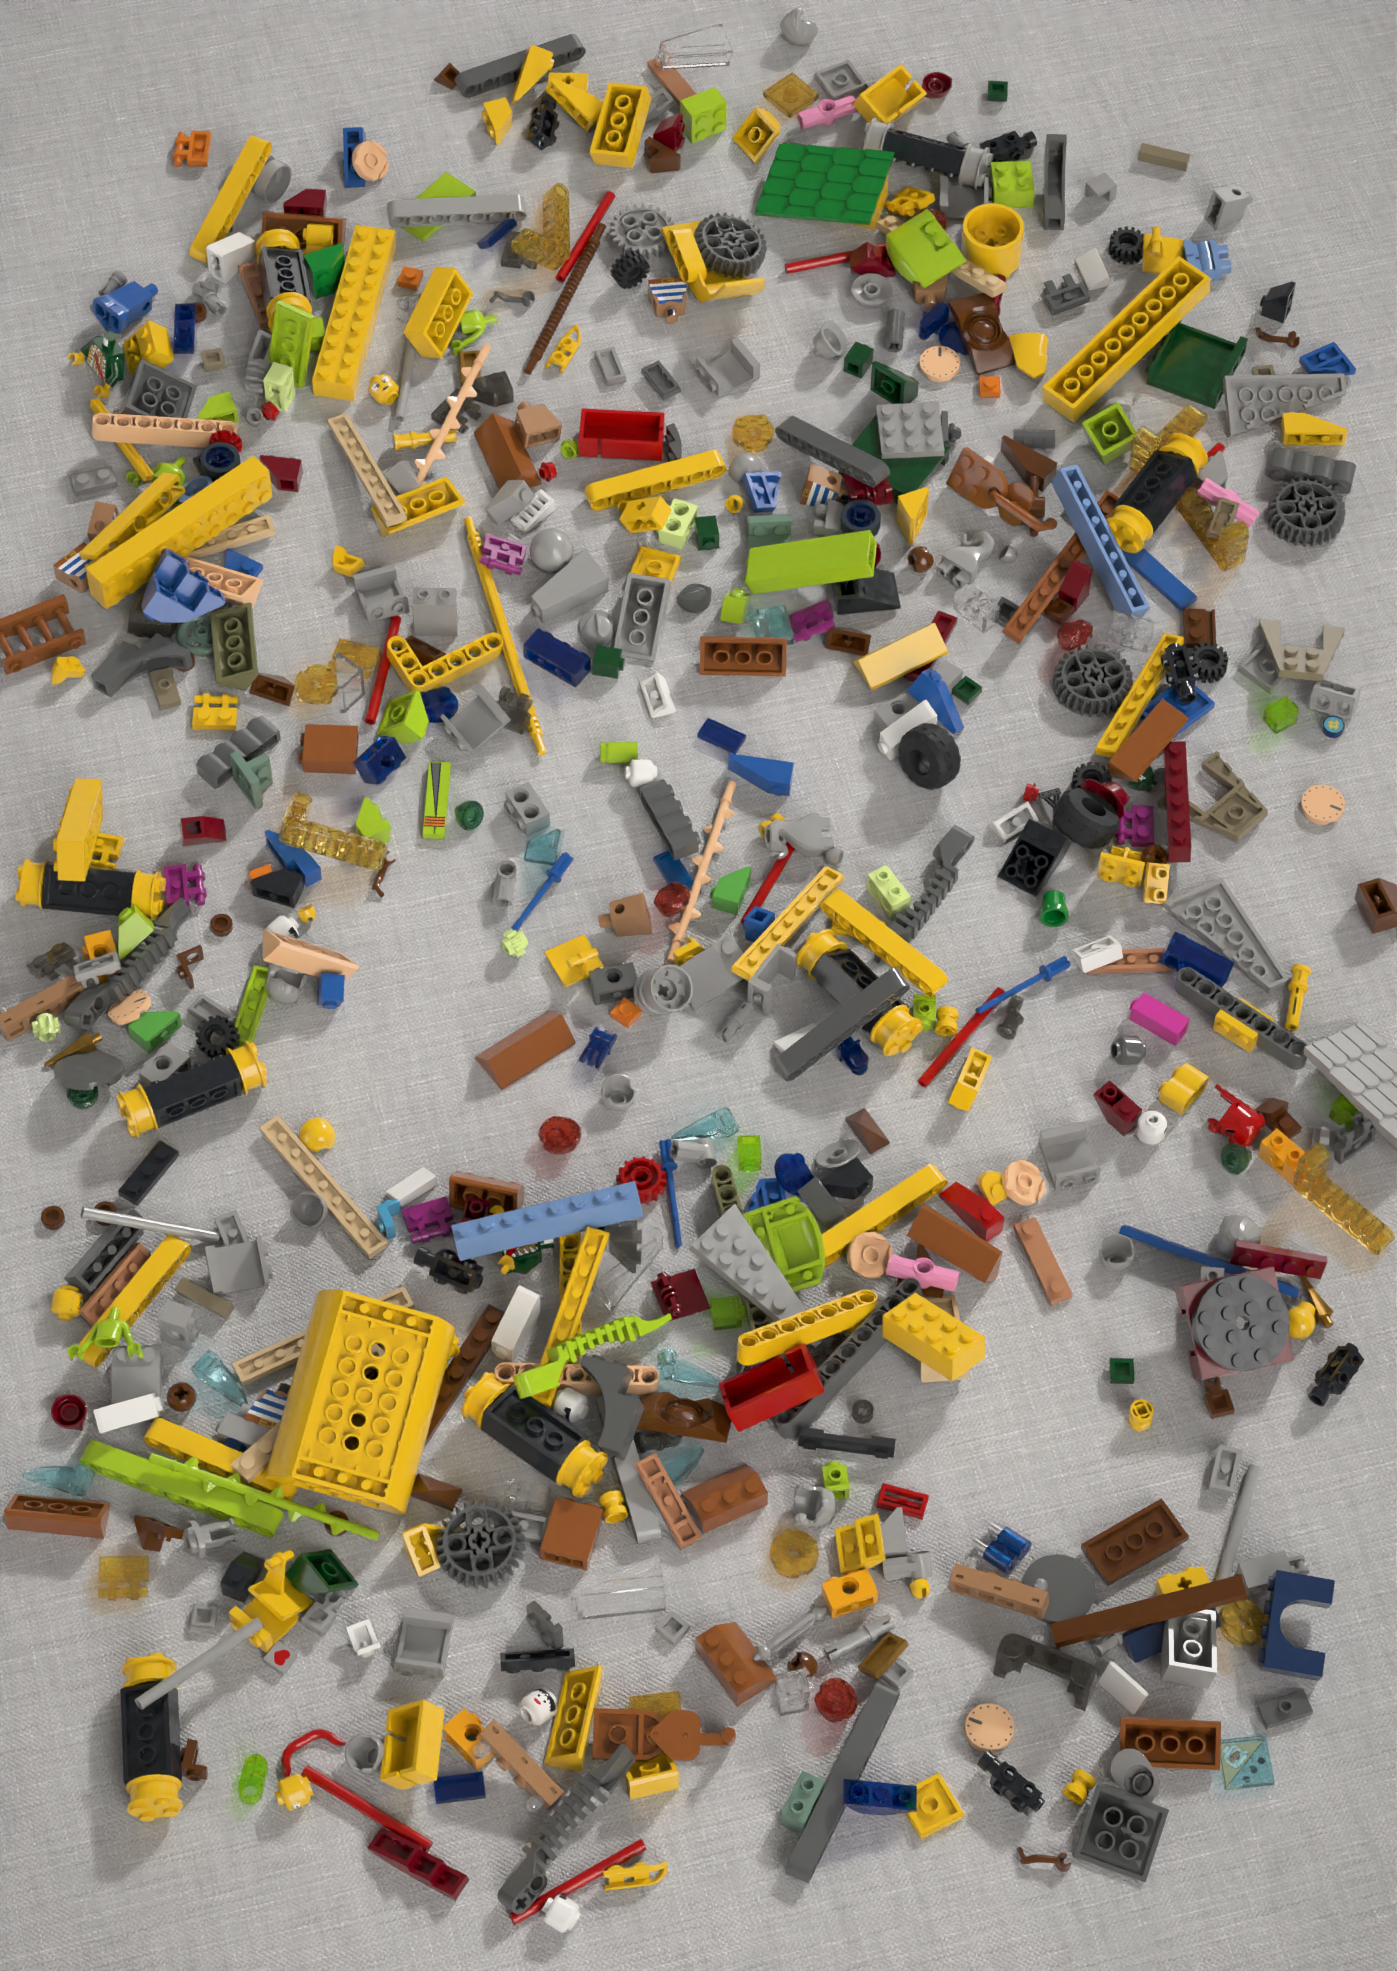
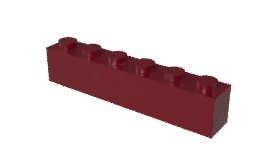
M1170 741L1163 750L1168 863L1191 862L1186 741Z

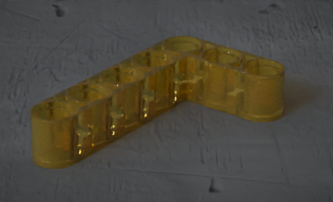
M556 183L543 195V235L524 228L510 243L515 253L551 270H557L570 258L569 192L561 183Z
M1188 404L1157 435L1144 426L1140 427L1133 437L1129 468L1138 474L1153 453L1167 445L1170 435L1181 433L1193 437L1204 426L1208 415L1192 404Z
M1194 486L1188 488L1175 506L1222 571L1243 564L1249 539V529L1243 520H1239L1223 527L1219 540L1207 537L1206 534L1214 512L1207 502L1196 494L1197 489Z
M305 793L293 795L280 829L279 840L282 843L372 870L383 868L388 846L385 843L308 820L312 798Z
M1315 1143L1299 1158L1293 1180L1294 1188L1366 1249L1375 1255H1379L1395 1239L1394 1233L1388 1226L1325 1176L1330 1154L1324 1146Z

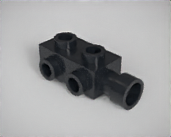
M550 94L543 95L540 106H536L533 109L531 123L528 128L527 140L540 150L555 143L557 137L554 133L560 124L557 120L558 114L553 111L556 108L557 101Z
M1012 131L980 143V148L984 150L986 147L990 148V153L993 154L992 162H1005L1011 159L1012 161H1017L1024 155V148L1030 149L1037 146V139L1033 131L1024 133L1022 137H1019L1016 131Z
M1172 643L1167 648H1164V654L1161 655L1162 667H1166V681L1168 685L1171 684L1173 693L1178 692L1181 703L1189 704L1197 699L1194 687L1195 682L1199 678L1197 668H1192L1191 665L1193 663L1192 651H1187L1186 645L1180 646L1178 643Z
M420 1247L415 1254L413 1263L420 1267L426 1266L430 1268L428 1275L434 1277V1282L441 1285H446L447 1283L454 1285V1290L459 1293H471L475 1289H479L483 1282L484 1276L481 1274L484 1267L477 1265V1262L473 1259L460 1261L459 1256L452 1250L442 1249L434 1255L430 1253V1250Z
M1347 1343L1345 1346H1338L1334 1352L1329 1353L1324 1367L1316 1372L1314 1381L1317 1386L1313 1387L1308 1394V1398L1314 1404L1324 1406L1329 1399V1394L1341 1395L1352 1377L1358 1372L1365 1359L1354 1344Z
M988 1750L980 1758L977 1765L983 1771L991 1773L990 1785L992 1790L997 1795L1007 1798L1010 1801V1805L1019 1813L1023 1812L1028 1816L1032 1811H1039L1045 1803V1800L1042 1798L1043 1793L1036 1788L1034 1783L1026 1780L1019 1774L1014 1766L1009 1765L1006 1761L1001 1763L997 1759L998 1756L991 1750Z

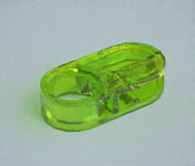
M250 1755L244 1762L238 1786L239 1797L244 1804L254 1805L263 1796L268 1765L262 1755ZM248 1786H254L258 1791L255 1796L247 1797L243 1794L244 1789Z

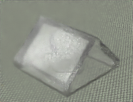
M336 653L340 714L347 712L365 695L363 669L341 653Z

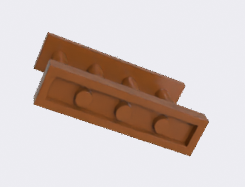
M64 594L0 619V647L6 658L2 659L6 675L18 672L23 668L86 644L83 629L74 631L66 617V614L69 613V608ZM58 618L66 634L54 639L46 622ZM38 626L46 642L34 647L26 630ZM18 634L26 650L14 654L6 638Z

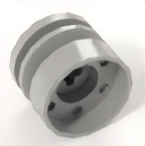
M270 155L250 192L255 193L267 203L277 201L282 197L290 184L291 168Z
M664 965L645 971L636 979L634 985V998L637 1006L650 1016H662L684 1009L690 1003L693 995V984L690 976L677 965Z

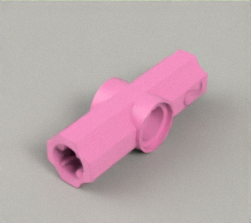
M848 96L835 101L824 99L819 103V106L797 113L798 124L801 129L818 124L830 126L835 123L837 118L858 112L853 106L856 99L854 96Z
M1207 477L1196 492L1197 495L1214 506L1217 505L1219 497L1240 503L1235 519L1248 528L1259 514L1258 510L1239 499L1235 491L1225 490Z
M890 1255L886 1275L901 1279L914 1278L919 1281L921 1289L933 1286L955 1292L960 1272L935 1266L928 1258L911 1260Z

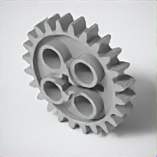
M642 203L641 208H638L636 204L633 205V209L626 206V212L619 210V215H614V220H611V226L609 227L610 241H613V247L618 246V252L624 250V256L626 252L629 251L631 253L632 250L640 252L642 256L646 255L648 259H651V254L658 257V251L665 253V248H668L661 228L672 226L674 222H671V216L666 217V211L660 213V207L653 210L651 204L648 208H645L644 203Z

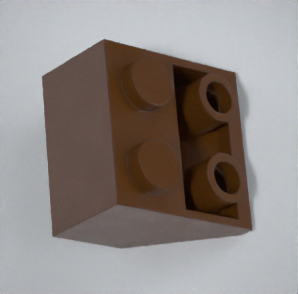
M1380 878L1358 884L1355 901L1371 932L1374 934L1397 927V885Z

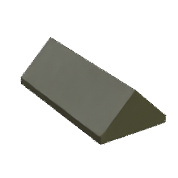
M251 602L210 613L216 682L218 685L243 691L248 689L259 674Z

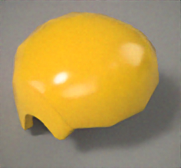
M315 1117L307 1120L299 1130V1140L308 1150L319 1152L324 1148H332L336 1141V1131L326 1119Z

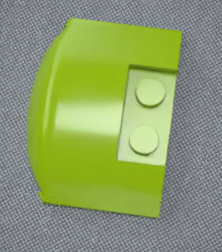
M928 209L886 234V249L893 266L906 280L911 283L913 281L920 282L921 287L926 288L966 262L955 242L950 239L935 219V216Z
M796 1196L743 1213L745 1220L794 1293L820 1285L825 1267L824 1243L819 1226L810 1210L799 1202L801 1200Z

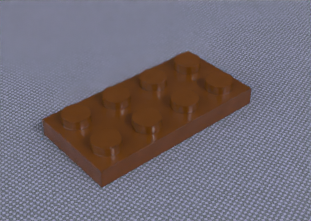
M1161 1498L1082 1543L1081 1550L1106 1585L1109 1586L1188 1541L1189 1535Z

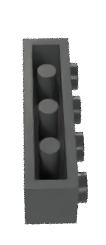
M134 1208L120 1212L121 1214L142 1217ZM110 1224L64 1279L71 1286L79 1288V1292L82 1294L93 1293L100 1286V1281L103 1277L110 1274L115 1268V1263L127 1254L132 1243L142 1237L144 1230Z

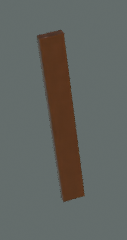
M1241 1574L1051 1624L1056 1648L1246 1600L1248 1597Z

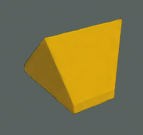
M423 1523L402 1533L403 1548L418 1577L441 1568L438 1560L440 1554L436 1552V1547L440 1545L436 1544V1538L441 1537L438 1534V1529H445L444 1527Z

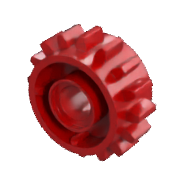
M645 1156L642 1158L633 1157V1160L625 1161L624 1167H619L616 1182L617 1185L635 1181L640 1203L649 1205L653 1200L658 1201V1195L664 1194L666 1172L662 1171V1165H657L654 1159L649 1160ZM642 1179L645 1180V1182H637V1180Z

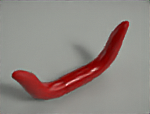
M316 1729L307 1732L288 1744L284 1749L281 1758L284 1778L289 1777L291 1774L290 1758L292 1754L313 1740L322 1738L337 1746H344L346 1742L328 1730Z

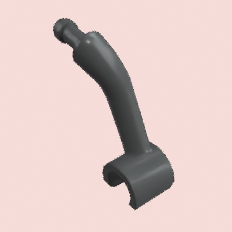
M494 291V296L489 300L493 303L499 298L505 302L523 303L525 307H529L530 300L535 301V295L532 291H525L522 297H514Z

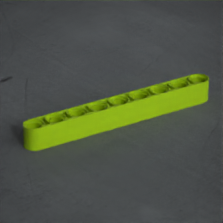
M96 1440L88 1442L79 1460V1464L91 1472L223 1521L232 1518L236 1526L272 1538L275 1536L284 1517V1513L281 1510L260 1501L248 1506L246 1505L244 1495L220 1486H216L209 1493L204 1492L203 1481L176 1471L172 1472L171 1469L150 1463L145 1458Z

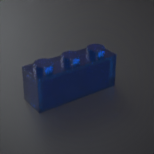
M539 628L523 644V657L575 688L591 671V658L586 653L579 652L567 642H562L551 633Z
M1176 931L1168 940L1158 961L1176 972L1181 968L1190 967L1221 988L1226 983L1235 963Z

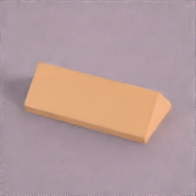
M191 557L184 558L190 563L188 565L190 570L194 573L199 571L209 580V585L219 589L224 594L225 603L239 606L251 602L253 609L263 579Z
M264 929L263 961L318 978L322 973L345 975L344 982L359 968L357 963L343 953Z

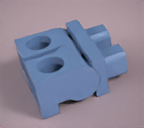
M1216 239L1209 242L1201 241L1196 244H1192V240L1183 241V259L1209 276L1210 280L1219 281L1221 274L1231 273V261L1220 260L1228 258L1227 244L1217 245Z

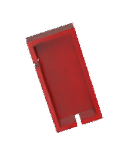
M582 408L578 440L579 457L598 458V455H602V458L662 461L665 413Z
M804 1343L785 1352L794 1369L792 1373L780 1354L718 1383L727 1414L738 1433L825 1392L815 1361Z

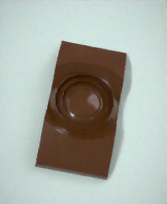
M980 293L948 303L977 375L1015 365L1016 362L1009 337L1002 328L997 308L989 295Z
M670 1392L650 1393L639 1397L644 1406V1411L637 1429L727 1443L732 1421L724 1405L709 1398L696 1401L678 1398Z

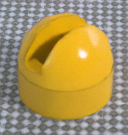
M732 495L726 500L725 506L729 512L737 513L742 509L744 502L741 496Z
M309 905L299 909L297 915L303 923L308 924V918L312 922L315 920L316 911L313 905Z
M926 1578L915 1580L909 1584L911 1593L917 1599H921L922 1596L926 1598L930 1593V1585Z

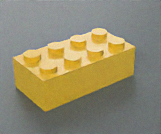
M608 83L589 152L595 164L633 168L652 100L647 86Z
M454 267L434 268L403 331L423 358L442 359L473 295L467 283Z
M914 1293L883 1315V1337L952 1382L985 1359V1336L917 1293Z

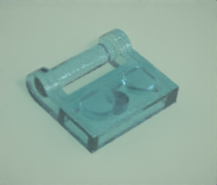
M785 605L748 612V620L752 623L755 637L764 638L760 619L765 618L770 634L769 638H787V645L794 644L793 632Z

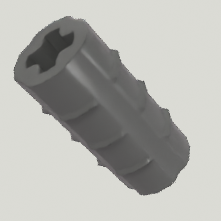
M891 309L888 311L885 349L889 352H899L903 347L905 312L901 309Z
M1013 429V440L1028 448L1055 449V430Z

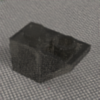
M506 371L476 378L472 387L477 395L476 397H468L492 407L514 402L513 387Z
M624 1221L609 1225V1253L631 1273H637V1265H641L642 1250H637V1244H642V1230H638L637 1221Z

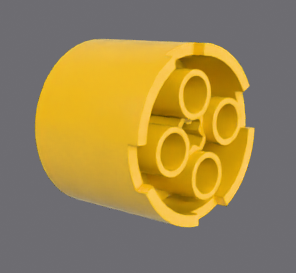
M989 203L973 208L968 212L963 222L962 255L965 259L983 268L990 274L996 276L1001 274L1008 279L1010 274L1019 268L1021 262L1024 234L1022 218L1015 210L1002 204Z

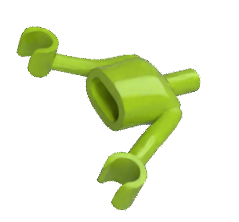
M477 309L465 311L459 322L461 333L473 334L462 342L460 340H453L451 342L453 354L459 356V351H463V348L477 340L484 333L487 324L497 323V316L490 315L484 317Z
M180 456L173 464L167 462L159 463L152 469L154 473L152 481L154 482L163 472L178 474L181 481L177 483V486L182 487L185 482V473L180 468L186 463V459ZM131 471L126 474L127 483L133 480L134 487L139 486L140 481H143L137 472ZM177 500L171 507H173L175 504H177V506H179V505L182 504V503H180V502Z
M115 1307L111 1308L108 1320L100 1321L94 1325L90 1336L81 1347L79 1345H72L67 1349L70 1361L76 1355H78L79 1360H83V1353L94 1342L98 1347L114 1348L119 1345L123 1334L128 1345L127 1353L130 1359H132L135 1353L138 1354L139 1358H143L144 1354L140 1344L134 1343L127 1322L118 1320L120 1310Z

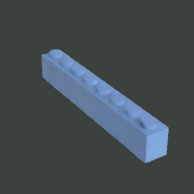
M1078 464L1059 469L1051 484L1122 624L1141 620L1150 606Z
M633 1181L451 1226L459 1259L462 1261L586 1231L587 1226L599 1228L643 1217L636 1183Z

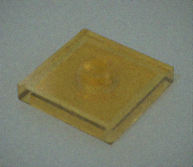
M793 72L763 91V96L789 118L819 99V94Z

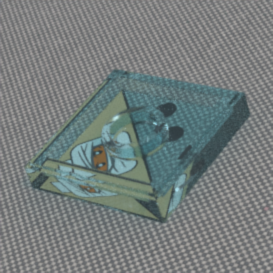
M1266 1735L1221 1740L1220 1769L1224 1790L1274 1785L1275 1780Z

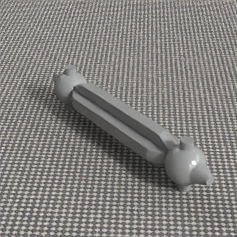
M812 1604L810 1606L811 1613H806L768 1640L766 1646L758 1644L755 1647L757 1650L753 1660L771 1661V1653L780 1651L811 1628L816 1620L824 1622L828 1606H815Z

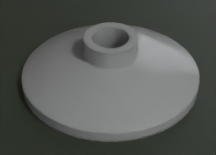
M869 273L861 275L854 280L851 292L854 299L866 306H878L889 300L892 294V286L885 277Z
M855 1140L835 1142L819 1152L816 1162L823 1168H840L859 1154L860 1145Z

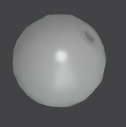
M553 528L545 529L538 532L530 543V556L534 565L540 570L550 573L563 569L572 559L573 546L569 537L563 531Z

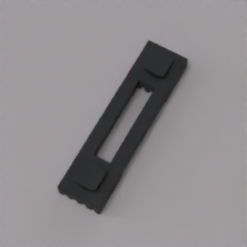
M800 1427L798 1446H803L804 1449L816 1450L819 1448L874 1455L876 1458L888 1459V1457L894 1458L896 1439L872 1436V1439L828 1434L824 1433L822 1429Z

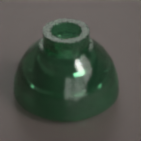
M1151 766L1145 770L1136 782L1128 781V787L1137 791L1147 790L1150 792L1157 784L1154 780V771Z
M468 800L455 808L456 822L464 830H474L481 824L484 810L479 802Z
M93 1086V1090H74L68 1088L66 1095L73 1107L85 1110L95 1105L99 1097V1090L97 1086Z
M1228 1143L1221 1151L1222 1165L1232 1175L1244 1172L1252 1159L1251 1151L1238 1143Z

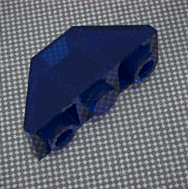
M196 303L175 304L173 353L195 354L197 351Z
M844 1779L843 1805L861 1814L885 1816L916 1812L917 1786Z

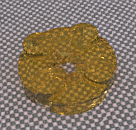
M763 414L738 417L733 426V441L736 446L739 447L740 445L743 447L744 451L752 453L761 452L767 449L768 445L773 442L774 427L768 421V417ZM754 431L757 433L756 436H752V434L749 432Z
M310 665L307 667V670L300 671L295 678V689L301 702L316 705L330 704L338 692V677L332 672L331 668L325 665ZM316 682H320L321 686L314 687L312 685H315Z
M785 1529L771 1544V1562L774 1565V1569L784 1577L795 1579L806 1573L808 1575L815 1569L818 1563L817 1541L803 1531ZM797 1550L801 1556H795L792 1559L790 1558L789 1551Z
M1246 1599L1224 1605L1219 1611L1218 1620H1220L1222 1626L1220 1628L1221 1633L1230 1643L1240 1647L1243 1645H1249L1250 1647L1261 1640V1628L1263 1624H1266L1267 1616L1262 1613L1256 1604ZM1238 1618L1243 1619L1246 1625L1242 1627L1239 1624L1240 1620Z

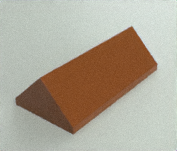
M492 413L474 431V436L499 490L507 480H524L529 488L542 485L533 462L521 443L513 420Z
M700 636V675L786 676L787 638Z
M1161 699L1108 761V770L1112 778L1136 782L1189 718Z
M548 1010L475 1056V1059L498 1087L503 1090L576 1044V1041L563 1015Z
M923 1204L906 1236L983 1283L995 1280L998 1277L1003 1252Z
M14 1494L4 1509V1516L8 1529L104 1539L110 1503Z
M1121 1717L1120 1751L1124 1749L1138 1750L1148 1759L1152 1767L1220 1770L1221 1721Z

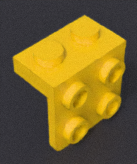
M1238 998L1239 1000H1241L1242 1002H1244L1245 1004H1247L1248 1006L1255 1009L1256 1011H1258L1259 1013H1261L1262 1015H1264L1265 1017L1274 1022L1273 1018L1263 1013L1256 1007L1252 1006L1245 1000ZM1220 1009L1215 1016L1213 1030L1251 1053L1256 1047L1258 1033Z
M256 1597L243 1610H240L235 1605L229 1611L230 1625L235 1631L255 1618L261 1621L263 1628L249 1637L248 1640L254 1647L262 1649L266 1654L298 1622L297 1614L281 1621L265 1605L258 1601Z

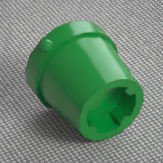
M1058 890L1046 892L1043 895L1042 908L1040 910L1041 922L1049 927H1058L1066 924L1069 919V911L1064 894Z

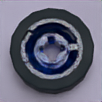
M223 442L210 444L204 448L200 457L203 475L210 477L213 482L241 464L238 450L233 445Z
M854 500L844 506L841 512V529L844 534L870 530L873 536L877 535L880 529L881 513L874 503L867 500Z

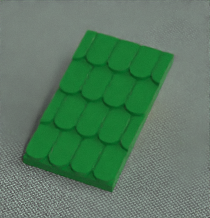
M790 143L779 144L758 200L755 216L851 223L876 231L877 222L881 217L888 197V172L894 158V152L845 147L834 148L810 144L808 146Z

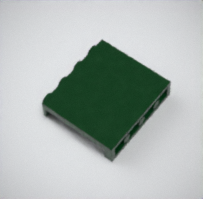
M1179 321L1169 331V334L1163 337L1161 349L1155 351L1153 363L1148 364L1145 375H1147L1146 384L1216 409L1224 394L1223 378L1224 376L1234 375L1246 353L1248 339L1240 336L1238 342L1234 343L1187 326Z
M876 415L852 444V446L882 460L888 466L890 475L887 479L889 484H891L892 497L897 505L898 496L921 489L940 464L945 466L949 460L950 447L944 445V456L881 459ZM839 471V474L843 477L845 473Z

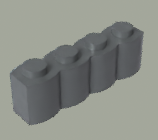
M1276 447L1273 450L1268 477L1276 481H1290L1293 479L1295 482H1298L1299 477H1301L1302 481H1306L1309 477V481L1314 482L1317 479V483L1320 484L1325 481L1326 487L1332 485V491L1337 490L1339 494H1349L1356 464L1345 460H1334L1326 456H1314L1306 452H1294L1287 448Z
M263 715L253 718L249 721L246 728L235 731L230 740L219 743L212 753L200 757L196 764L197 774L214 789L221 787L233 776L230 760L231 753L238 750L243 759L248 762L276 746L281 740L280 731Z
M662 779L639 787L640 800L648 812L652 823L657 828L662 841L666 844L673 860L699 852L700 836L697 831L694 832L692 830L689 816L683 814L680 800L674 798V790L671 784L667 785L665 780Z

